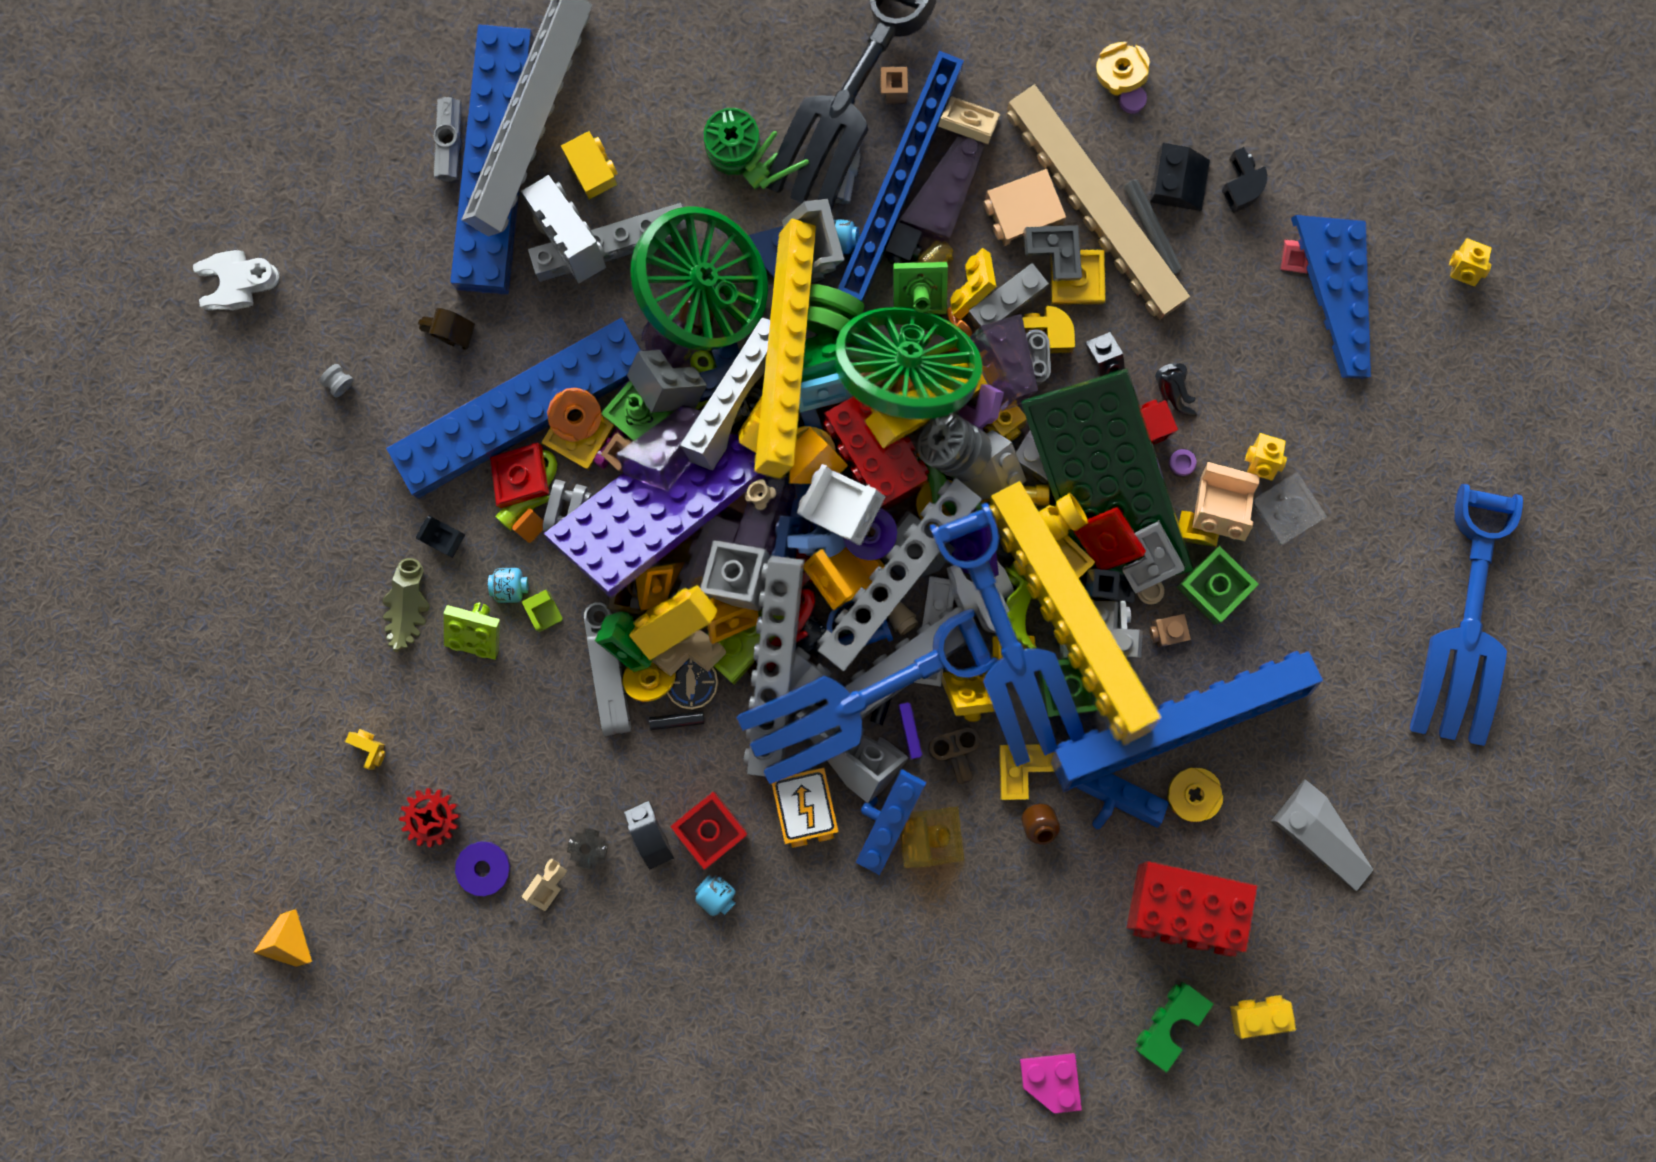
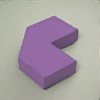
M981 384L977 405L965 404L959 409L958 415L983 431V427L987 424H992L998 418L1004 392L991 385Z

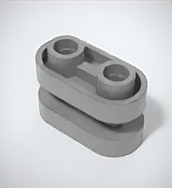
M1041 330L1029 331L1015 345L1016 378L1018 383L1024 388L1032 389L1048 379L1051 373L1050 342L1048 336Z
M556 479L551 489L543 522V531H548L565 518L561 516L564 500L570 502L567 514L569 515L590 499L592 493L588 492V487L576 484L574 490L569 491L567 490L566 481Z

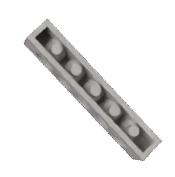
M678 203L591 230L594 239L601 244L606 253V256L603 257L604 262L633 254L638 240L646 229L658 217L670 210L681 208L682 204ZM682 220L676 228L681 237L685 238L688 237L686 221ZM670 234L664 240L666 243L673 241ZM552 242L528 249L535 274L540 282L571 273Z

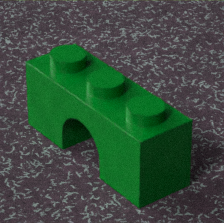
M1181 982L1180 985L1175 984L1167 995L1169 1001L1165 1007H1159L1155 1011L1151 1019L1154 1023L1148 1031L1144 1029L1136 1040L1138 1044L1136 1050L1166 1072L1183 1050L1171 1040L1170 1029L1173 1023L1180 1019H1187L1199 1026L1214 1004L1184 982Z

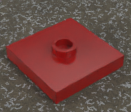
M538 442L490 457L496 506L500 509L549 494L542 445Z
M1118 507L1087 519L1088 524L1074 531L1089 556L1095 561L1097 568L1101 570H1108L1142 557L1146 553L1145 548Z

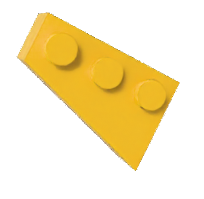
M698 585L689 590L685 588L673 598L647 610L645 614L634 622L636 627L629 636L647 658L652 660L710 624L718 609Z

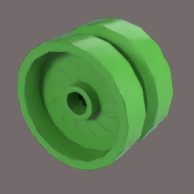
M812 284L810 286V306H808L806 329L817 335L825 331L832 332L837 330L839 335L842 328L851 319L863 313L865 305L856 297L841 290Z

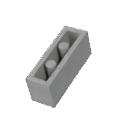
M1031 263L969 310L967 319L984 338L1045 292L1049 283L1034 264Z

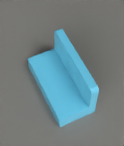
M837 374L801 382L799 410L804 412L850 399L852 394L844 387Z

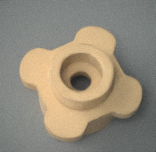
M758 479L750 484L745 493L746 501L754 503L757 510L765 509L769 500L776 496L775 488L768 487L763 479Z

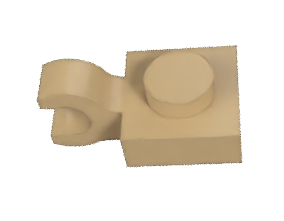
M553 859L547 862L544 876L537 874L522 895L527 902L544 911L547 910L561 890L557 883L567 872L565 868L560 866L559 862Z

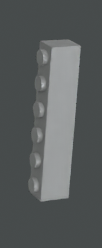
M960 606L956 609L949 607L939 615V621L933 625L929 622L917 630L918 636L911 641L906 638L895 646L897 651L890 656L883 654L873 662V668L867 672L864 669L857 672L851 677L853 682L847 685L845 689L849 693L861 691L913 664L917 658L933 651V639L939 626L950 617L962 612V608ZM958 625L948 633L945 639L943 650L946 659L966 645ZM907 686L867 706L866 710L860 712L861 719Z

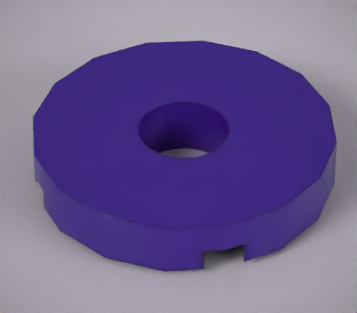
M480 841L468 845L460 853L456 861L455 874L458 883L465 891L475 896H487L498 892L505 885L510 876L511 864L508 855L499 846L492 842ZM479 861H485L490 866V872L485 877L478 875L476 872V865Z

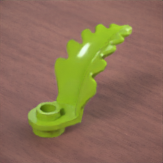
M1012 563L1009 568H1005V571L1008 573L1010 582L1018 588L1007 599L1006 605L1009 608L1007 615L1017 640L1022 642L1023 646L1027 649H1036L1027 635L1025 625L1026 612L1032 596L1027 589L1028 582L1025 576H1020Z

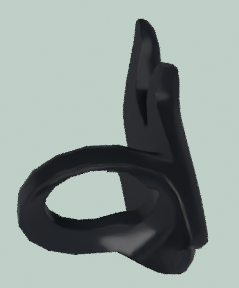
M1171 363L1160 368L1156 372L1155 378L1163 401L1166 400L1167 404L1168 401H1171L1174 409L1182 414L1197 416V412L1185 406L1181 399L1182 397L1184 402L1189 404L1196 400L1195 397L1187 393L1185 380L1188 371L1186 366L1182 363Z

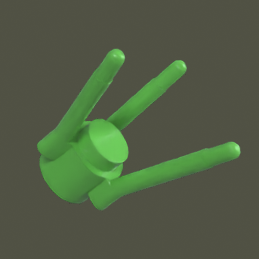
M773 131L753 159L745 165L747 170L742 174L754 189L760 186L764 189L770 183L809 164V160L805 159L767 178L770 175L767 168L774 163L777 153L764 164L759 162L756 165V163L777 136V132Z

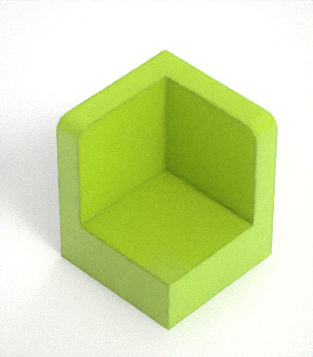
M544 590L522 601L534 628L538 632L563 620L548 590Z

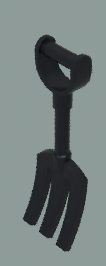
M870 0L873 17L877 25L869 36L868 44L848 79L835 96L819 95L804 98L785 134L768 178L793 165L805 138L819 117L820 120L803 157V160H809V164L799 169L790 196L791 199L800 203L807 201L832 145L842 128H846L836 148L818 200L828 199L832 212L849 167L869 130L865 118L854 106L855 98L881 53L886 51L893 37L909 36L919 31L931 16L936 0H894L916 9L909 16L898 19L889 18L880 13L879 10L883 0ZM788 175L770 183L766 188L775 192H782Z

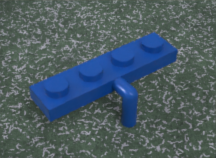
M901 770L881 811L874 808L878 803L877 797L869 803L865 801L861 808L862 814L876 822L856 860L857 864L878 875L881 874L926 784L925 781Z
M1113 774L1076 787L1104 801L1102 810L1092 822L1095 829L1102 828L1112 815L1114 807L1158 828L1162 824L1169 804L1168 801Z

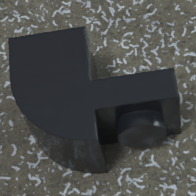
M1244 147L1235 150L1229 158L1238 178L1227 182L1222 189L1232 213L1252 205L1261 195L1267 184L1266 167L1255 170L1254 158L1250 153L1246 152Z
M1101 569L1086 571L1085 591L1090 599L1134 603L1135 592L1125 575L1117 571Z
M649 801L624 812L633 841L649 870L674 859L668 840L659 826L654 809Z

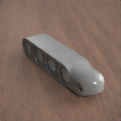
M595 602L586 608L584 622L600 722L605 737L631 732V722L628 721L630 716L627 698L624 695L626 692L623 686L622 668H619L621 662L595 641L603 622L597 623L593 618L594 613L602 611L605 613V617L612 613L610 609H606L607 605Z

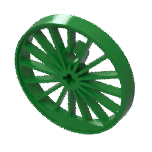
M702 207L676 208L658 217L642 234L635 246L631 260V282L635 298L651 325L670 341L694 350H716L740 341L751 333L759 323L764 313L768 296L765 266L751 238L739 225L728 217L714 210ZM682 220L686 221L690 252L676 228ZM694 220L707 223L701 256L699 254ZM716 227L725 233L728 238L709 263H707L713 232ZM669 234L680 255L664 241ZM731 241H733L741 250L743 256L716 269L713 265ZM659 248L676 265L657 258L653 254ZM743 260L747 261L752 276H718L719 272ZM650 263L679 276H647L646 265ZM649 283H686L655 299L649 287ZM733 283H753L754 298L737 291ZM689 288L667 317L657 303ZM719 292L725 295L726 301L720 298ZM692 294L685 329H682L672 319ZM739 300L751 305L752 308L748 318L732 303ZM698 302L704 337L691 333ZM708 306L725 337L713 338ZM722 309H725L742 325L736 333H733L721 311Z
M889 307L864 312L851 319L842 328L836 342L835 368L844 387L856 399L870 408L900 418L932 419L949 415L967 404L980 380L982 360L974 342L966 333L951 322L928 312L922 313L911 308ZM894 324L903 325L900 334H898ZM885 325L892 342L875 326ZM923 329H925V330H928V331H929V332H928V333H927V334H926V336H925V337H924V335H925V332H924V330H923ZM861 331H864V332L867 333L874 341L869 340V339H867V338H865V337L859 335L858 333H860ZM935 335L946 339V341L924 350ZM852 343L862 349L846 347V344ZM954 347L957 348V349L961 352V353H953V354H942V355H939V354H941V353H943V352H945V351H948V350H950V349H952V348H954ZM848 359L860 360L865 362L850 363ZM967 363L969 368L953 366L952 364ZM875 372V373H873V374H871V375H868V376H866V377H864V378L859 374V373ZM903 375L902 395L889 392ZM891 377L882 389L873 385ZM952 377L967 379L968 381L965 384ZM909 378L919 398L907 397ZM924 386L937 397H928ZM942 386H945L953 390L954 392L948 393Z

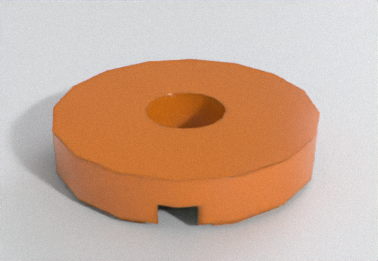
M570 388L559 392L550 401L547 410L548 423L554 434L563 440L571 442L591 437L599 428L602 419L600 405L595 396L587 390L580 388ZM573 409L582 411V415L577 421H570L567 418L568 413Z

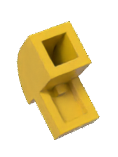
M1046 306L1044 317H1040L1039 313H1028L1024 317H1020L1018 333L1041 330L1049 338L1050 353L1073 352L1075 348L1074 326L1070 317L1061 309Z

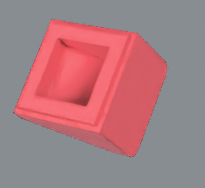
M1284 240L1281 270L1307 273L1308 260L1305 251L1300 249L1298 241Z

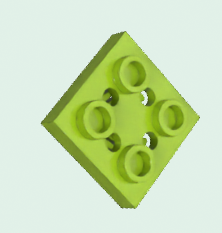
M481 603L474 604L472 612L447 605L443 613L444 646L455 651H464L481 658L487 657L496 660L499 652L500 619L488 616L491 610L486 604H483L481 611L479 610Z

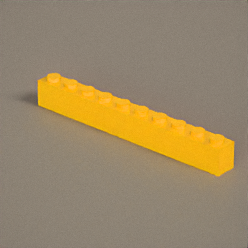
M793 218L779 233L754 471L776 478H781L793 467L816 233L815 225Z

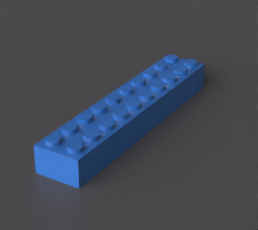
M478 24L450 281L456 290L509 294L518 200L509 212L507 227L498 234L486 236L462 221V218L535 41L531 29Z
M620 318L386 449L410 493L419 499L489 460L490 457L500 454L550 426L547 410L550 401L559 392L570 388H580L587 390L597 400L622 386L629 379L627 377L628 371L637 352L641 350L623 318ZM573 409V410H571V411L568 413V415L572 414L573 412H575V411H577V410H579V409Z
M1295 651L1286 655L1284 661L1277 664L1274 661L1267 662L1259 667V671L1250 674L1249 671H1244L1234 676V680L1226 684L1224 680L1218 681L1210 685V690L1200 693L1199 690L1185 695V700L1177 703L1174 700H1170L1158 706L1159 710H1157L1160 719L1153 731L1125 746L1121 740L1117 741L1114 738L1110 728L1100 733L1098 730L1088 732L1082 736L1083 740L1073 743V740L1065 741L1057 746L1058 749L1055 750L1051 765L1063 792H1066L1312 695L1323 679L1309 651L1302 654L1299 651Z

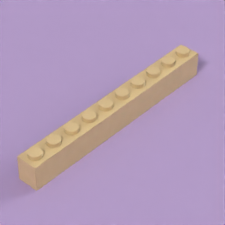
M1034 84L1009 101L1008 112L1006 113L1008 120L1013 126L1018 125L1023 132L1022 138L1029 147L1033 146L1037 151V158L1044 168L1048 167L1054 174L1052 176L1054 183L1059 189L1064 188L1069 195L1068 201L1073 209L1081 211L1086 227L1091 232L1095 231L1100 237L1098 240L1100 246L1105 252L1108 253L1110 251L1116 259L1114 264L1118 271L1122 274H1127L1131 280L1129 284L1132 290L1137 295L1141 294L1145 299V306L1148 312L1161 320L1184 304L1190 297L1187 291Z

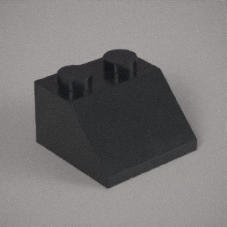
M1163 143L1157 154L1150 203L1202 211L1210 159L1190 147Z

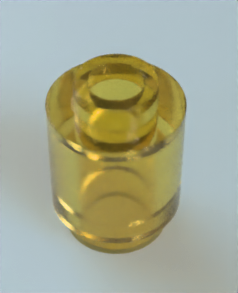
M935 241L917 258V263L947 262V265H949L954 260L952 256L954 251L945 241L941 243Z

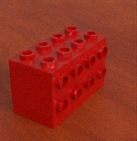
M853 396L825 413L823 429L837 443L839 456L845 463H849L852 468L850 474L853 480L864 486L868 485L883 494L885 499L880 508L888 510L919 492L927 483L928 478L926 475L929 474V471L922 460L917 461L913 452L915 447L908 436L883 448L865 422L872 414V408Z
M1153 862L1138 864L1126 929L1134 930L1133 936L1147 939L1155 938V935L1161 936L1160 942L1176 945L1182 944L1183 941L1187 942V948L1201 951H1209V948H1214V954L1236 957L1237 952H1246L1257 886Z

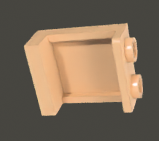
M1047 169L988 190L986 200L983 201L987 215H992L995 221V225H993L997 240L1002 239L1004 246L1010 244L1011 240L1024 236V229L1026 227L1059 226L1066 219Z
M1208 462L1199 482L1193 528L1245 541L1253 527V521H1250L1254 493L1259 485L1260 477Z

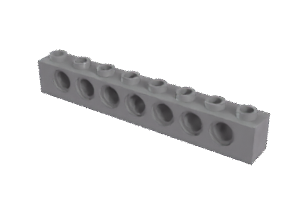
M957 478L953 483H950L948 480L938 491L941 497L934 505L932 502H929L920 515L924 519L917 526L913 523L903 536L907 540L901 547L897 544L886 556L890 560L884 568L880 566L876 568L869 577L873 581L867 590L862 587L852 598L855 605L850 611L844 608L835 620L838 626L832 633L827 630L817 642L821 645L818 651L843 671L940 552L934 538H929L925 535V525L934 523L939 527L967 516L981 501L982 498ZM951 502L955 505L956 513L954 516L948 517L942 513L941 506L943 503ZM912 544L920 546L922 556L916 560L911 559L907 555L908 546ZM893 566H901L904 569L905 577L903 580L895 581L890 577L889 572ZM883 587L887 590L888 598L885 602L879 603L873 599L872 592L875 588ZM860 608L869 610L871 614V619L866 624H860L855 619V613ZM844 629L850 630L854 635L853 642L848 646H844L838 641V634Z
M771 556L768 563L763 564L761 578L766 580L765 590H761L759 597V607H763V614L757 620L756 633L761 635L760 644L756 643L754 649V660H758L757 670H753L751 686H755V696L750 697L749 710L791 692L804 560ZM777 581L785 583L787 592H778L774 587V583ZM778 608L782 610L785 618L782 620L774 618L772 609ZM769 636H778L782 641V645H772L769 641ZM766 663H776L779 666V672L769 671ZM764 689L774 690L777 697L774 699L768 698L764 694ZM789 714L774 719V724L768 725L763 723L747 729L746 738L750 739L751 744L753 740L788 725ZM751 746L750 749L746 748L744 764L748 765L747 774L765 776L763 771L766 767L785 758L786 747L759 757L755 756Z

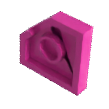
M1074 1053L1020 1059L1023 1088L1053 1113L1082 1110Z

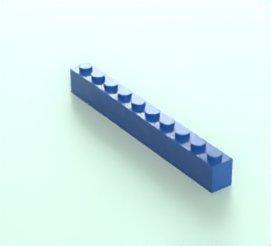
M939 51L838 287V290L856 297L863 303L938 129L940 119L962 72L964 60Z

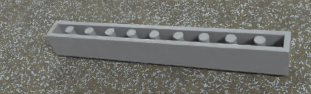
M551 0L462 218V221L486 236L501 233L508 225L509 219L507 217L518 200L517 192L526 180L527 167L536 155L535 147L545 132L546 127L544 125L547 117L554 110L555 105L553 102L563 87L564 82L562 80L565 72L572 65L573 60L571 57L581 42V32L590 20L589 12L592 4L587 0Z

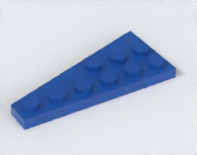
M1295 215L1291 217L1293 227L1297 226L1300 236L1298 243L1300 249L1305 251L1308 260L1306 268L1319 307L1322 306L1326 320H1324L1326 330L1330 329L1334 341L1332 349L1341 377L1369 378L1371 377L1366 221Z

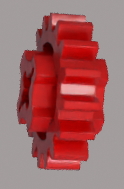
M426 788L425 795L421 790L415 791L417 798L407 797L406 799L410 805L401 806V810L406 812V816L399 818V821L406 822V826L401 829L402 832L410 831L407 839L410 841L417 838V846H422L427 841L428 847H434L435 840L439 845L444 844L443 837L452 838L453 834L450 830L459 828L454 823V819L460 818L461 815L454 814L453 811L458 807V804L449 803L452 798L451 795L443 798V790L438 789L433 794L432 788ZM430 799L426 807H416L420 802ZM442 805L447 812V817H444L441 811ZM432 811V817L438 821L427 824L428 819L421 814L431 813ZM413 818H415L418 823V830L414 826ZM434 828H444L437 835L429 836Z

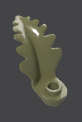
M413 558L404 559L399 563L392 579V589L382 600L383 605L391 608L383 615V619L391 622L385 627V632H391L387 635L386 640L391 641L388 646L393 647L394 652L408 648L406 643H414V638L411 635L416 637L420 635V631L415 625H425L426 623L420 612H426L429 609V603L419 591V585L424 574L423 567L418 560Z

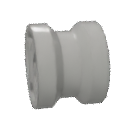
M339 364L329 367L319 379V383L324 387H328L330 393L335 398L343 395L354 382L350 375L343 373V368Z

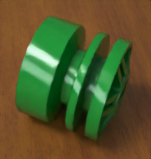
M724 108L715 112L708 119L704 128V144L710 163L718 171L727 175H739L747 170L745 165L753 159L760 149L759 129L755 119L750 114L738 108ZM736 135L737 139L731 138L729 141L727 140V136L733 137Z

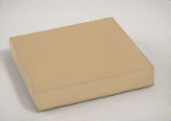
M951 97L938 126L989 144L1000 114Z

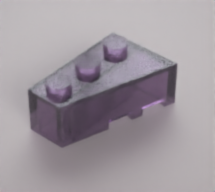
M1022 314L980 326L969 337L980 353L982 374L987 384L1004 392L1000 407L1001 411L1022 405L1023 400L1029 399L1038 391Z
M683 405L618 452L617 457L624 475L669 491L690 464V460L682 449L681 443L702 411Z

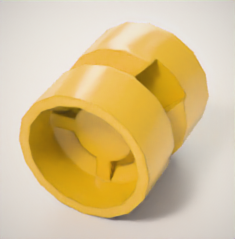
M1071 493L1057 500L1055 507L1049 505L1039 511L1056 542L1066 537L1068 530L1076 531L1088 524L1082 507Z

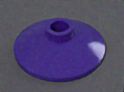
M882 508L878 510L870 526L875 529L873 536L865 535L861 545L843 538L847 549L860 559L876 560L882 558L895 545L897 539L896 523L893 517Z

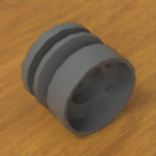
M954 413L932 418L925 424L918 441V451L923 462L954 480L957 478L960 482H967L976 478L988 464L992 451L988 435Z

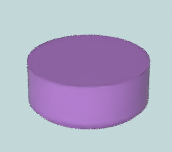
M1141 87L1131 92L1122 93L1119 98V104L1127 113H1138L1146 103V93Z
M1177 450L1169 458V468L1176 476H1188L1196 468V458L1189 450Z

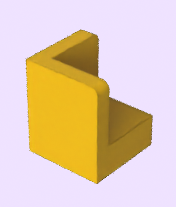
M1182 511L1179 526L1184 541L1216 547L1219 534L1193 528L1195 513Z

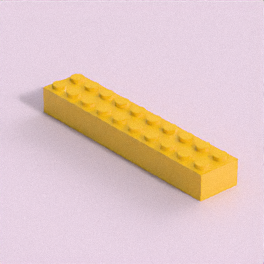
M1019 481L991 495L989 509L996 523L997 530L1002 537L1000 542L1006 553L1010 552L1015 559L1013 564L1017 573L1020 576H1025L1030 595L1033 599L1037 598L1042 605L1040 610L1044 619L1047 622H1052L1056 629L1054 630V635L1060 645L1064 644L1069 651L1067 656L1071 665L1075 669L1079 668L1083 675L1081 678L1085 689L1089 693L1093 692L1097 701L1095 704L1102 716L1106 715L1111 725L1109 728L1117 741L1121 740L1125 746L1153 731L1160 719L1159 713L1021 482Z

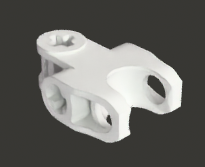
M239 250L217 253L193 265L194 273H197L199 276L218 275L220 279L219 288L215 293L199 299L200 307L204 310H236L250 307L254 304L252 293L270 290L279 282L280 274L278 270L267 260L255 258L246 261L245 253Z
M998 562L999 575L995 577L997 581L995 585L1006 613H1008L1009 609L1004 598L1009 597L1014 590L1005 569ZM955 565L948 567L947 572L951 583L952 595L957 605L963 611L973 608L982 628L987 632L995 633L979 590H976L973 582L966 579L960 567Z

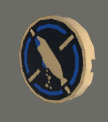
M689 658L676 671L674 684L667 692V695L673 703L681 708L691 710L702 708L711 702L717 693L719 683L717 672L713 667L707 672Z

